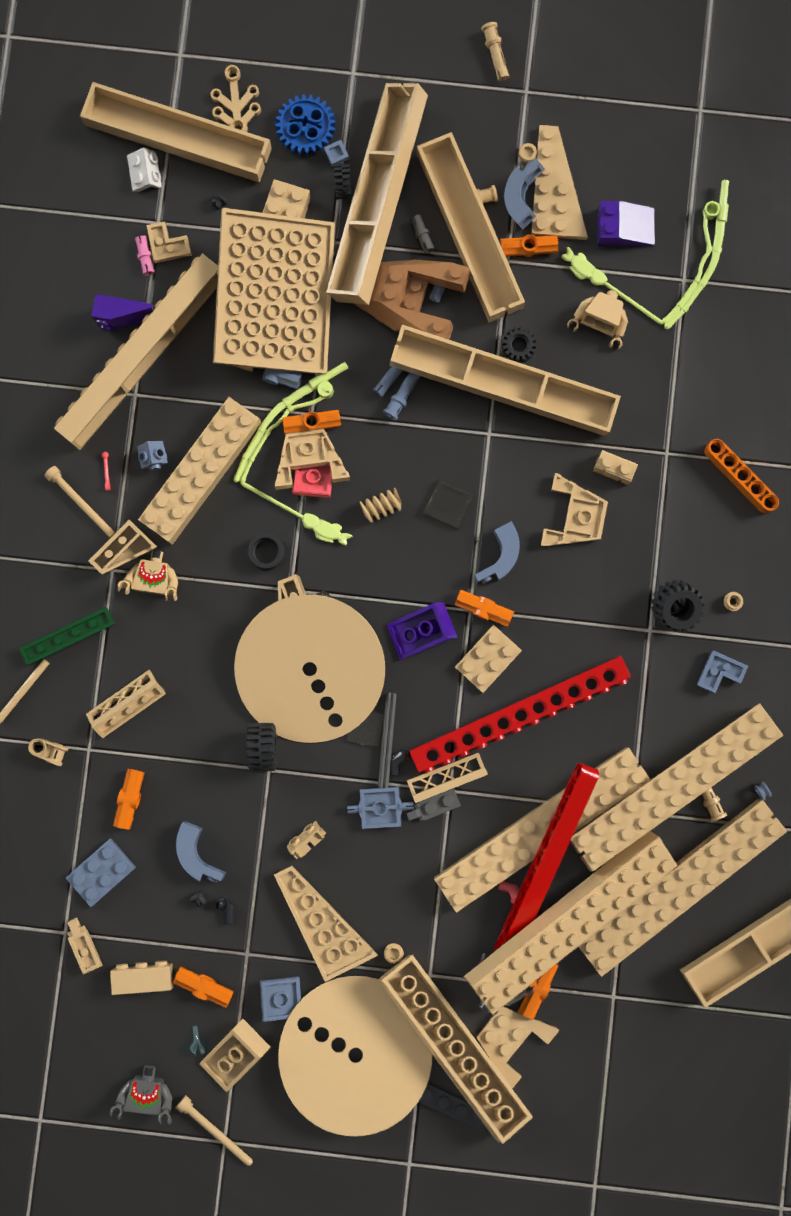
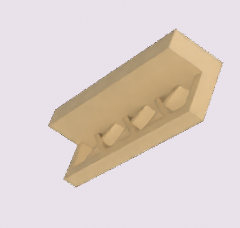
M148 670L86 715L92 728L104 738L166 693L158 684L152 672ZM150 678V682H148L146 685H142L144 681ZM134 690L130 696L126 697L128 692ZM118 701L116 706L110 708L114 702ZM99 713H102L99 718L94 720V716H96Z
M479 753L409 779L407 783L413 799L417 803L488 774ZM477 758L480 769L475 771L466 769L468 761ZM465 762L464 767H462V766L459 765V764ZM457 766L462 769L459 777L453 778L448 776L451 767ZM448 769L447 772H446V774H444V773L441 772V771H444V770ZM465 770L468 771V772H470V773H467V774L463 775V773H464ZM439 773L445 776L441 784L435 785L430 783L433 774ZM430 776L429 779H428V781H426V780L423 779V778H426V777ZM447 777L450 778V779H452V780H449V781L445 782V780H446ZM421 780L427 783L424 791L415 793L412 785L413 782ZM429 784L434 786L432 788L427 789Z

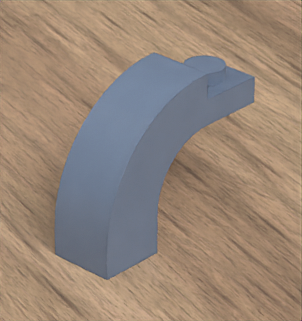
M536 158L528 162L523 171L516 167L505 187L504 199L507 211L522 230L537 217L525 201V193L528 186L545 170Z
M512 521L494 530L493 533L501 547V555L494 565L474 575L477 583L482 581L485 584L493 579V575H495L497 581L501 580L511 571L516 563L520 544L518 533Z
M187 821L182 822L177 834L176 851L183 868L188 874L199 881L203 879L204 874L207 875L206 879L216 883L218 880L222 881L226 872L206 864L198 855L197 842L203 828Z

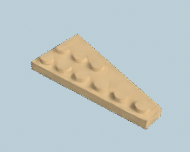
M293 866L274 874L325 982L378 956L366 941Z

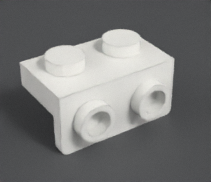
M142 148L127 155L133 191L140 192L151 186L161 188V176L156 152Z

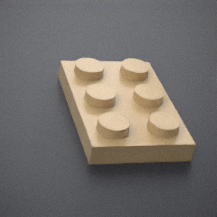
M493 625L455 668L484 693L522 650Z

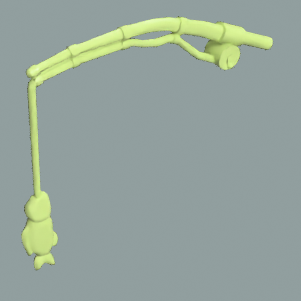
M721 181L719 204L715 201H710L703 209V230L707 252L701 259L698 274L681 300L662 320L607 283L606 275L588 262L583 253H578L575 256L573 251L566 247L567 253L561 257L565 261L571 262L572 266H569V268L579 279H590L591 283L596 286L604 284L658 324H665V329L668 330L688 311L690 305L706 286L717 266L722 251L721 246L728 215L727 197L729 181ZM716 217L715 237L712 247L707 224L708 220ZM712 252L710 264L704 276L700 279L705 261Z
M343 362L328 371L327 374H320L309 380L308 384L282 399L283 401L270 411L243 454L234 476V482L240 481L243 487L301 518L304 527L313 529L317 539L333 543V540H338L340 544L346 546V540L353 536L348 533H341L342 526L339 524H330L310 513H305L303 516L245 483L252 462H254L256 455L271 431L283 422L282 417H287L289 412L294 411V409L314 405L323 399H329L333 396L334 390L328 380L348 369L346 362ZM318 389L320 397L309 402L291 405L303 396ZM287 407L282 417L275 424L266 429L271 423V421L274 419V417L281 410Z

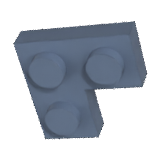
M712 650L696 686L716 693L722 677L741 684L748 666Z

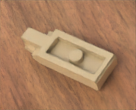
M77 918L67 922L71 930L68 932V940L82 973L85 974L101 967L102 962L85 925L81 926Z

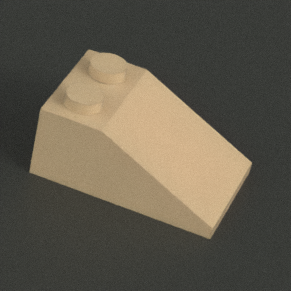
M242 1019L199 1064L227 1092L267 1052L270 1046Z

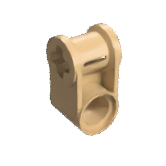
M42 738L33 739L28 746L29 752L32 755L57 766H62L63 763L61 761L65 751L69 749L64 745ZM37 742L43 744V750L40 753L35 750Z

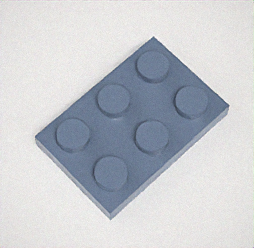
M109 839L69 874L66 879L87 904L93 907L130 874L136 866L112 839Z

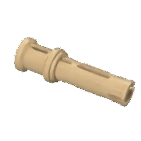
M489 22L484 24L481 30L486 37V47L490 49L497 79L498 81H504L509 78V74L500 46L502 40L498 36L496 29L498 27L497 22Z
M712 787L702 793L705 800L703 805L707 807L710 813L711 822L727 816V813L723 811L720 805V798L715 796Z

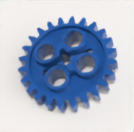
M303 94L300 100L296 95L294 102L289 98V105L283 103L284 110H278L280 116L276 117V122L278 123L275 124V127L278 130L276 133L277 137H280V143L285 142L286 149L291 146L292 153L297 149L299 155L302 154V151H305L308 156L311 150L315 155L317 148L323 151L322 145L328 146L327 139L333 140L332 134L335 133L334 126H336V122L333 120L334 113H331V107H326V101L320 104V97L313 100L312 95L309 96V99H306L305 94ZM297 112L303 113L299 117L294 116ZM314 116L321 117L319 120L312 119ZM292 130L299 131L297 134L290 133ZM311 133L317 134L314 138L309 137Z

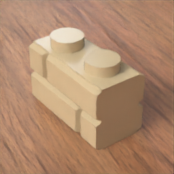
M602 450L593 472L616 481L620 480L621 483L629 485L638 464Z

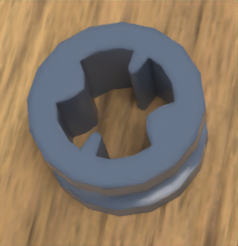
M763 781L760 782L759 786H754L761 800L765 801L767 796H772L771 791Z

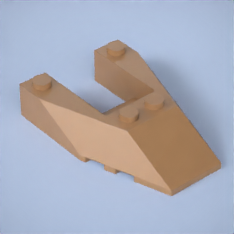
M426 260L381 262L369 305H355L374 316L378 321L383 322L393 331L400 332L401 326L405 325L450 340L453 330L451 320L421 313L420 309L429 283L465 293L470 278L469 268L451 262Z

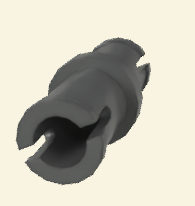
M415 215V220L413 218L410 219L416 232L415 237L419 240L423 253H431L430 249L434 251L435 247L429 237L430 232L426 229L422 216Z

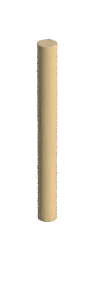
M45 659L41 661L0 712V724L50 664Z

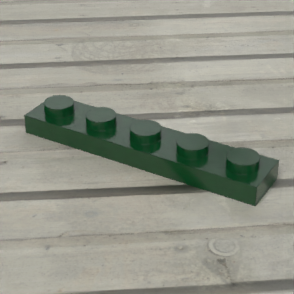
M105 607L22 646L19 650L26 665L30 666L114 626L115 622L108 607Z

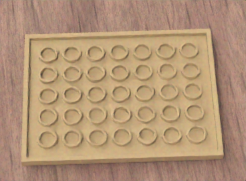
M229 208L221 209L213 363L327 374L331 296L326 291L333 268L335 222Z

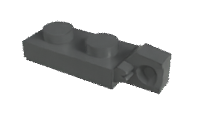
M454 788L419 801L414 805L415 810L406 814L409 821L417 817L422 821L461 805Z

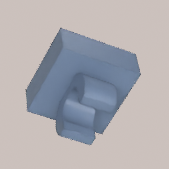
M341 140L324 147L332 167L349 159Z

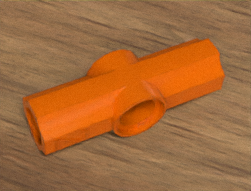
M526 235L523 238L500 239V245L505 256L523 255L525 257H532L535 254L558 253L557 235L538 237ZM531 243L534 247L528 249L525 247V244Z
M339 410L318 413L308 412L304 415L282 417L285 435L287 433L341 427ZM313 418L317 423L314 426H309L306 423L307 420Z
M460 590L454 604L457 607L472 612L473 615L481 619L491 620L508 627L514 611L499 606L488 598L477 597L463 590Z
M127 769L124 785L117 799L118 808L113 826L130 830L134 812L138 808L141 798L140 789L144 772Z
M557 964L529 985V987L536 986L531 994L524 996L518 1013L529 1019H534L541 1002L545 1000L549 993L550 983L558 968Z
M180 967L173 982L191 991L194 996L203 1000H210L227 1008L234 991L215 983L214 979L203 974L198 975L183 967Z

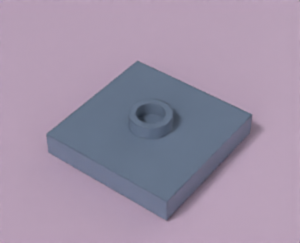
M299 976L260 981L263 1022L288 1019L295 1006L301 1001Z

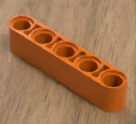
M713 439L706 445L704 452L707 458L760 512L768 514L777 509L779 506L777 496L722 440ZM711 445L717 446L719 452H712ZM724 459L731 460L732 467L726 466ZM738 472L745 475L744 481L738 478ZM751 486L758 488V494L752 493ZM766 499L771 501V508L765 506L764 501Z

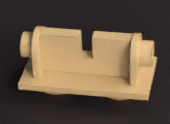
M317 821L307 825L304 831L298 837L292 838L289 845H287L290 854H293L296 859L302 858L311 850L308 843L311 842L314 846L325 838L326 832L320 828Z

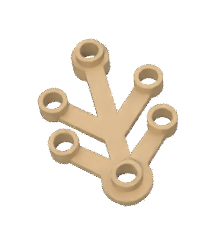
M230 65L225 69V76L230 82L232 101L225 97L219 89L211 91V98L214 102H220L232 111L234 119L225 114L219 106L215 107L212 113L215 119H221L233 128L241 127L242 131L247 132L248 122L253 116L261 113V108L258 103H251L248 112L242 118L241 111L252 98L258 97L259 89L256 85H250L247 92L239 100L237 81L240 79V71L237 66ZM231 74H236L235 77H230ZM252 89L256 90L254 94L250 93ZM216 93L220 94L217 98L214 97ZM257 107L258 110L252 111V108ZM217 111L222 112L220 115L215 114Z

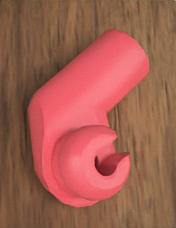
M506 881L499 883L498 890L509 892L511 903L514 904L520 891L519 887Z

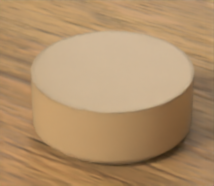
M531 143L523 144L519 149V159L526 164L533 161L537 157V148Z

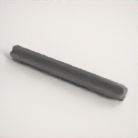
M395 693L386 694L378 780L379 788H388L397 696Z

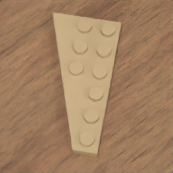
M539 125L537 160L545 170L535 179L533 213L537 217L532 220L531 235H557V238L587 240L588 236L558 126Z

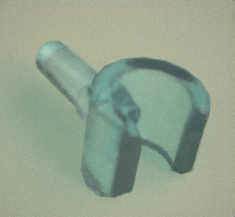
M193 1026L194 1043H192L190 1049L196 1056V1048L200 1047L201 1054H204L205 1049L199 1041L198 1026Z

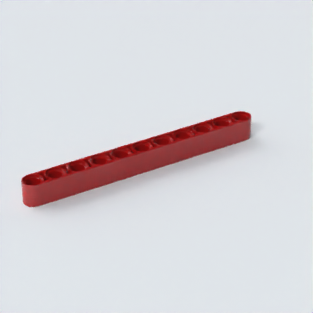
M581 763L576 765L497 939L494 952L535 920L598 781V769Z

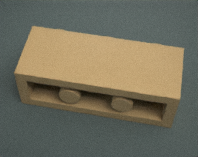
M156 961L155 965H147V962H140L132 967H128V964H118L116 968L110 971L112 995L172 990L174 987L173 964H167V961Z

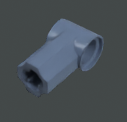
M265 369L262 380L270 384H281L298 389L302 373Z

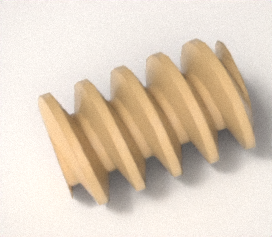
M395 487L394 494L387 490V497L380 493V499L376 496L372 497L373 502L367 498L364 505L360 501L364 515L371 523H373V516L380 520V513L387 517L388 510L392 514H394L395 507L399 512L401 511L402 503Z

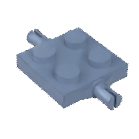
M399 787L360 789L359 805L347 806V809H355L348 810L347 812L348 814L359 813L362 819V829L400 827L402 810H414V806H411L414 803H402Z

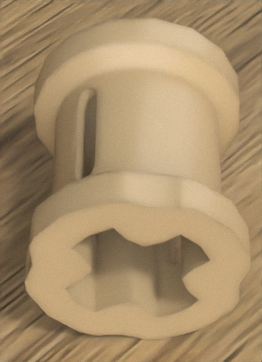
M491 185V188L483 190L476 189L482 203L498 202L495 185Z

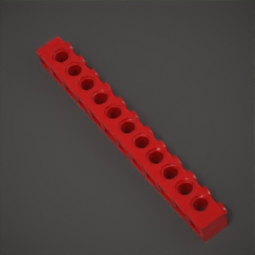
M619 656L409 752L418 772L423 771V774L434 770V765L440 763L441 766L452 762L451 758L454 756L464 757L470 754L468 750L474 747L476 750L486 747V742L492 739L494 742L505 738L503 735L511 731L512 734L521 731V726L529 724V726L535 725L540 722L539 718L545 715L547 719L557 715L556 710L564 708L566 711L574 707V702L576 701L586 702L592 699V694L599 692V695L610 691L609 687L614 684L617 687L628 683L627 679L631 677L622 656ZM605 671H609L613 675V679L610 682H607L603 677ZM588 679H592L595 682L593 690L586 687ZM570 687H575L578 690V695L575 698L570 697L568 694ZM552 695L560 697L559 705L555 706L551 703ZM536 702L541 703L543 706V711L539 714L533 710V705ZM518 710H522L526 715L522 722L518 721L515 717ZM504 718L508 721L506 729L498 727L499 719ZM483 726L490 728L491 733L488 737H483L480 734V729ZM465 734H470L473 737L472 744L465 745L462 738ZM447 742L455 744L456 748L453 753L445 751L444 747ZM428 751H437L438 758L435 761L428 760Z

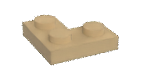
M165 221L147 225L155 263L192 256L187 235L169 239Z

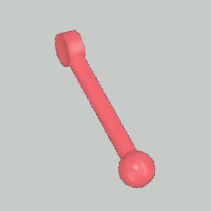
M103 452L101 457L104 460L105 489L110 491L107 462L109 454Z

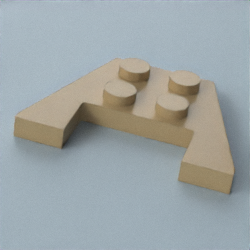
M324 429L286 434L278 475L275 481L276 490L293 488L290 470L330 465L333 483L350 480L348 471L344 468L343 462L335 452V448Z
M555 473L551 491L571 495L564 531L544 529L540 546L600 540L608 502L590 491L577 486L576 483L563 478L560 474Z
M503 1006L478 1033L477 1039L492 1063L510 1087L513 1088L522 1076L508 1065L507 1061L531 1032H534L544 1042L549 1044L559 1032V1029L537 1019H529L517 1011Z

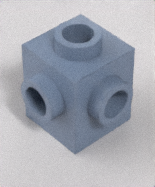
M147 441L137 446L141 469L156 471L160 470L162 465L168 463L163 441Z

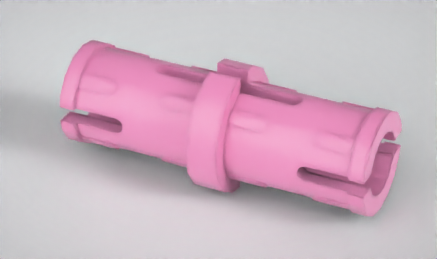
M138 236L135 238L143 275L149 276V272L153 275L155 273L151 260L153 256L152 252L149 251L147 236H140L141 239Z

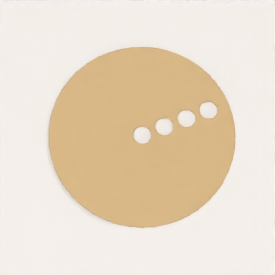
M305 594L284 598L271 604L250 622L242 634L237 647L234 672L239 695L247 710L259 723H274L277 735L285 739L304 743H317L333 740L349 733L369 716L376 706L383 689L385 660L378 636L359 612L334 598ZM312 662L316 665L317 672L313 676L304 674L303 666L305 663ZM320 679L325 683L326 687L322 693H315L312 690L311 684L314 680ZM325 696L331 697L334 701V706L330 710H324L320 706V700ZM337 713L342 717L343 721L340 726L333 727L329 724L328 718L331 714Z
M365 976L337 978L310 991L301 999L289 1015L279 1044L280 1075L284 1088L294 1106L316 1126L344 1136L375 1134L386 1130L402 1120L410 1113L423 1095L432 1067V1053L378 982V979ZM302 1017H308L312 1021V1027L307 1032H302L298 1029L297 1023ZM319 1027H324L329 1032V1037L325 1042H318L314 1037V1033ZM337 1037L343 1038L346 1042L344 1051L339 1053L335 1052L331 1047L333 1039ZM352 1048H359L363 1052V1058L358 1063H353L349 1060L348 1053Z

